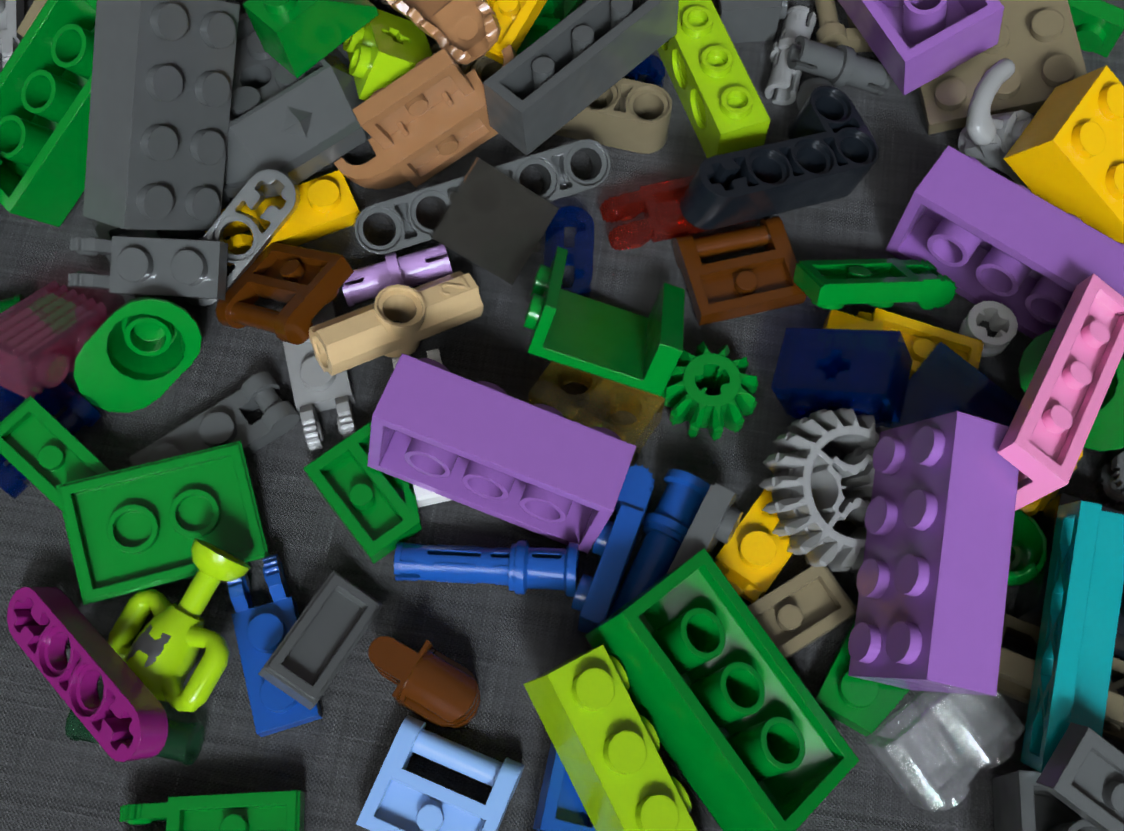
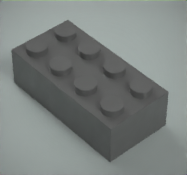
M97 0L83 205L84 217L121 229L208 231L221 215L240 4L220 0Z

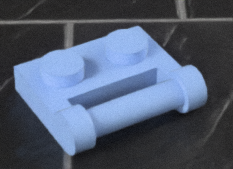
M407 715L394 738L356 824L370 831H498L521 778L524 764L506 757L504 762H500L426 730V722ZM415 753L491 786L492 790L486 804L484 805L406 771L410 759Z

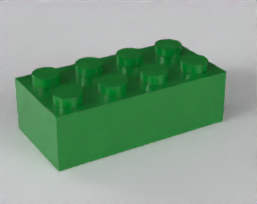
M47 0L0 72V160L3 161L0 166V203L9 213L57 227L61 226L85 190L97 0Z

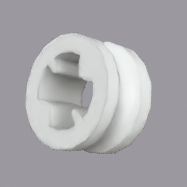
M982 301L974 305L969 311L967 317L961 323L959 334L981 340L984 343L981 356L993 357L1000 354L1016 335L1018 323L1014 313L1004 304L996 301ZM982 321L989 322L990 330L998 333L995 337L987 336L986 328L979 326Z

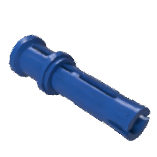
M668 469L663 479L667 486L654 513H647L642 522L644 525L643 531L647 535L607 618L667 574L711 486L709 483L689 472L679 469Z
M518 540L517 543L511 544V548H487L398 542L395 549L394 574H396V581L423 580L448 583L508 585L509 591H515V594L525 595L528 589L562 590L567 597H574L578 586L579 543L569 542L567 548L530 547L527 540Z

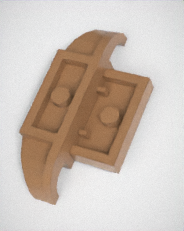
M511 44L501 50L504 57L502 67L517 56ZM445 48L431 57L424 58L409 72L388 86L375 91L369 99L352 109L360 126L371 136L368 141L376 156L361 165H351L345 159L340 158L334 162L335 166L344 176L364 188L387 189L407 181L418 187L498 134L489 124L483 79L475 69L464 74Z

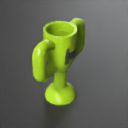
M195 538L193 541L191 553L192 561L199 570L179 604H170L167 598L156 589L138 591L127 602L111 629L107 641L158 700L168 702L179 712H194L207 702L229 661L230 651L225 638L215 631L205 629L204 619L201 615L221 581L232 582L245 576L251 568L232 554L198 538ZM152 611L154 617L139 633L147 617ZM200 648H205L203 657L184 688L183 684L196 663Z

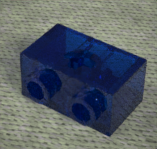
M786 328L771 389L786 413L797 419L808 418L811 413L823 409L835 411L846 408L853 409L856 416L860 414L874 415L875 424L879 421L900 422L913 360L900 331Z

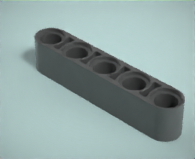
M591 139L579 140L376 203L361 210L356 216L353 224L354 237L358 244L368 252L375 254L394 252L595 188L602 184L609 175L611 168L610 156L606 148L599 142ZM578 150L585 152L592 161L591 174L585 180L578 179L571 170V158ZM526 166L535 167L543 176L542 190L535 196L526 194L520 186L519 178ZM477 181L489 185L494 193L493 205L484 213L476 211L468 201L469 189ZM425 197H431L439 201L444 210L442 222L433 229L423 227L416 218L417 205ZM373 213L384 214L393 224L392 237L383 245L371 244L363 234L364 221Z

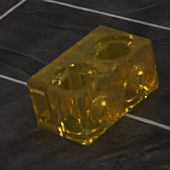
M554 361L549 364L529 391V404L551 406L560 411L564 418L590 428L602 427L615 432L622 441L635 445L636 449L630 465L660 423L665 398ZM579 382L586 385L589 389L582 394L573 395L565 392L562 387L567 383ZM616 411H628L637 418V421L632 424L621 425L614 422L609 416Z

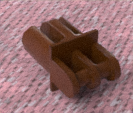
M380 636L370 644L368 649L369 659L384 678L397 685L392 696L399 706L403 708L406 706L428 721L442 727L459 728L468 724L476 716L480 706V689L473 673L463 665L434 649L429 640H426L419 653L389 636Z

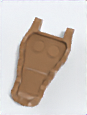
M386 0L394 10L406 16L421 31L432 37L441 49L445 48L457 64H470L483 57L499 39L501 27L495 12L487 0Z

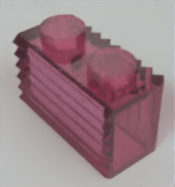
M56 280L1 312L0 386L25 398L30 396L34 398L36 394L41 395L44 388L50 389V387L59 385L69 371H74L75 358L84 343L106 321L107 308L103 302L97 304L93 297L87 299L84 293L78 295L75 289L69 291L65 284L59 286Z

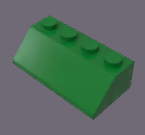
M705 548L627 602L585 635L593 648L604 645L608 655L614 656L621 663L629 680L627 692L640 715L644 716L652 724L660 743L723 831H796L859 762L858 757Z

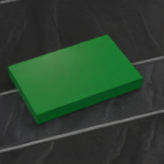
M241 441L56 485L83 605L195 577L199 570L192 561L191 546L195 538L206 541L245 563L270 556Z

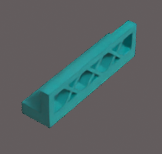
M1081 500L1058 506L1020 760L1042 773L1071 722L1089 727L1101 737L1103 733L1124 585V514L1102 511V504Z

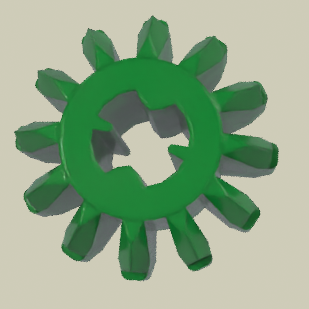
M704 341L697 346L695 356L683 350L662 396H660L662 406L673 408L669 416L672 426L685 421L690 423L688 435L691 439L699 434L700 428H707L714 442L721 438L723 427L734 433L742 429L745 421L743 416L752 415L757 405L756 398L752 396L758 387L757 376L745 374L749 366L747 356L733 361L728 358L730 354L728 344L722 346L718 354L711 353ZM707 388L712 389L711 395L706 394Z

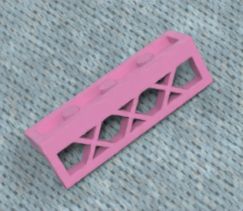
M1094 273L1076 286L997 451L999 455L1019 470L1015 511L1069 483L1124 353V297Z

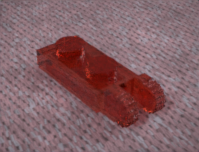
M694 175L641 186L639 191L621 194L620 196L615 195L612 198L609 197L608 200H604L599 209L603 221L606 220V223L632 220L642 212L645 219L633 221L629 224L624 223L613 228L608 235L611 248L619 251L628 248L634 249L642 247L651 239L654 243L678 236L709 231L697 228L689 223L682 215L680 209L681 198Z

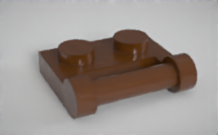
M779 216L761 219L760 225L705 237L693 239L692 235L688 234L673 238L675 260L679 269L682 270L699 326L805 302L807 295L793 282L797 261ZM761 246L769 250L703 265L700 260Z
M273 242L226 292L225 300L218 301L216 317L224 326L236 329L250 326L275 333L281 341L299 345L308 340L309 327L313 326L312 319L326 304L337 296L339 288L354 271L343 255ZM260 297L287 303L281 311L253 305Z

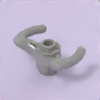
M1003 58L988 69L977 84L968 107L966 125L959 135L958 148L959 152L977 159L987 168L999 169L1010 176L1016 184L1028 188L1003 158L1033 119L1032 114L1025 110L991 115V104L1001 85L1015 72L1013 61Z

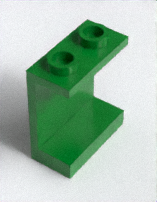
M558 246L551 266L540 264L530 293L532 298L523 323V327L532 330L527 353L662 396L683 352L685 289L664 282L648 318L561 289L568 250Z

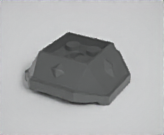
M246 11L239 15L222 203L231 202L232 198H235L248 180L259 171L267 169L279 170L290 175L299 184L367 141L369 134L360 126L352 110L363 103L364 100L359 99L354 78L349 74L350 62L347 51L343 50V44L339 45L299 78H296L264 51ZM280 181L275 185L263 183L260 190L264 193L265 198L281 195V191L285 186Z

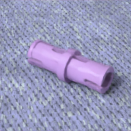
M444 242L439 243L437 246L397 257L396 252L386 254L385 261L354 269L351 276L344 282L342 291L350 307L356 303L375 298L379 291L387 286L399 284L414 287L450 275L453 271Z

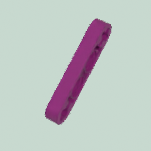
M21 587L15 591L7 609V624L10 634L104 751L112 759L119 762L152 758L159 754L165 746L168 737V719L165 709L63 591L57 587ZM68 639L71 647L69 662L66 655ZM100 674L104 685L102 702H100L98 695Z

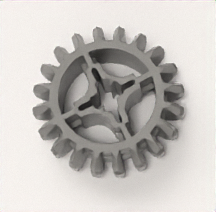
M841 408L835 411L823 409L811 413L808 418L804 417L795 420L787 427L788 433L779 435L772 442L777 453L769 455L762 463L773 473V477L764 479L759 486L766 491L772 492L773 502H769L762 511L768 514L777 513L780 521L772 533L779 537L790 535L787 552H791L794 555L805 554L806 564L813 567L826 566L832 572L849 571L850 568L859 570L863 563L867 535L865 513L871 502L875 474L873 453L879 442L880 432L892 428H885L883 426L875 428L874 415L860 414L856 416L853 409ZM826 444H829L844 451L846 456L843 460H840L837 456L829 457L821 449ZM842 520L843 522L851 521L857 528L847 537L835 531L833 526L837 521Z

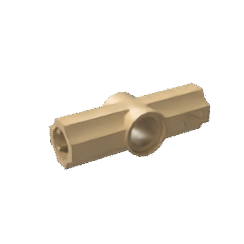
M458 271L415 288L399 284L387 286L379 291L373 304L309 327V340L312 344L315 358L324 373L328 372L333 376L383 355L396 358L400 357L403 353L409 356L416 351L421 340L481 317L484 305L480 298L479 287L470 273L464 274Z

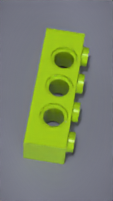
M679 0L677 34L657 49L706 157L709 158L764 145L771 119L712 0Z

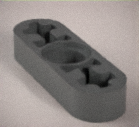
M267 169L254 174L201 238V240L224 242L223 233L225 228L235 221L246 224L252 231L253 244L246 253L236 254L228 249L227 262L235 264V268L230 272L227 267L226 292L251 266L297 209L300 201L299 187L295 180L287 173ZM280 181L285 186L281 191V196L286 200V203L282 208L277 205H271L260 216V218L270 222L269 227L264 230L261 223L255 217L241 212V208L246 203L250 210H256L265 198L264 193L260 190L263 183L275 185ZM183 298L188 303L196 306H207L219 301Z

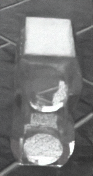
M919 691L911 703L902 707L885 720L869 736L865 743L912 805L930 812L937 809L944 811L953 808L965 799L970 790L968 784L975 777L979 769L996 767L1011 757L1015 751L1014 742L1022 734L1025 727L998 691L996 696Z

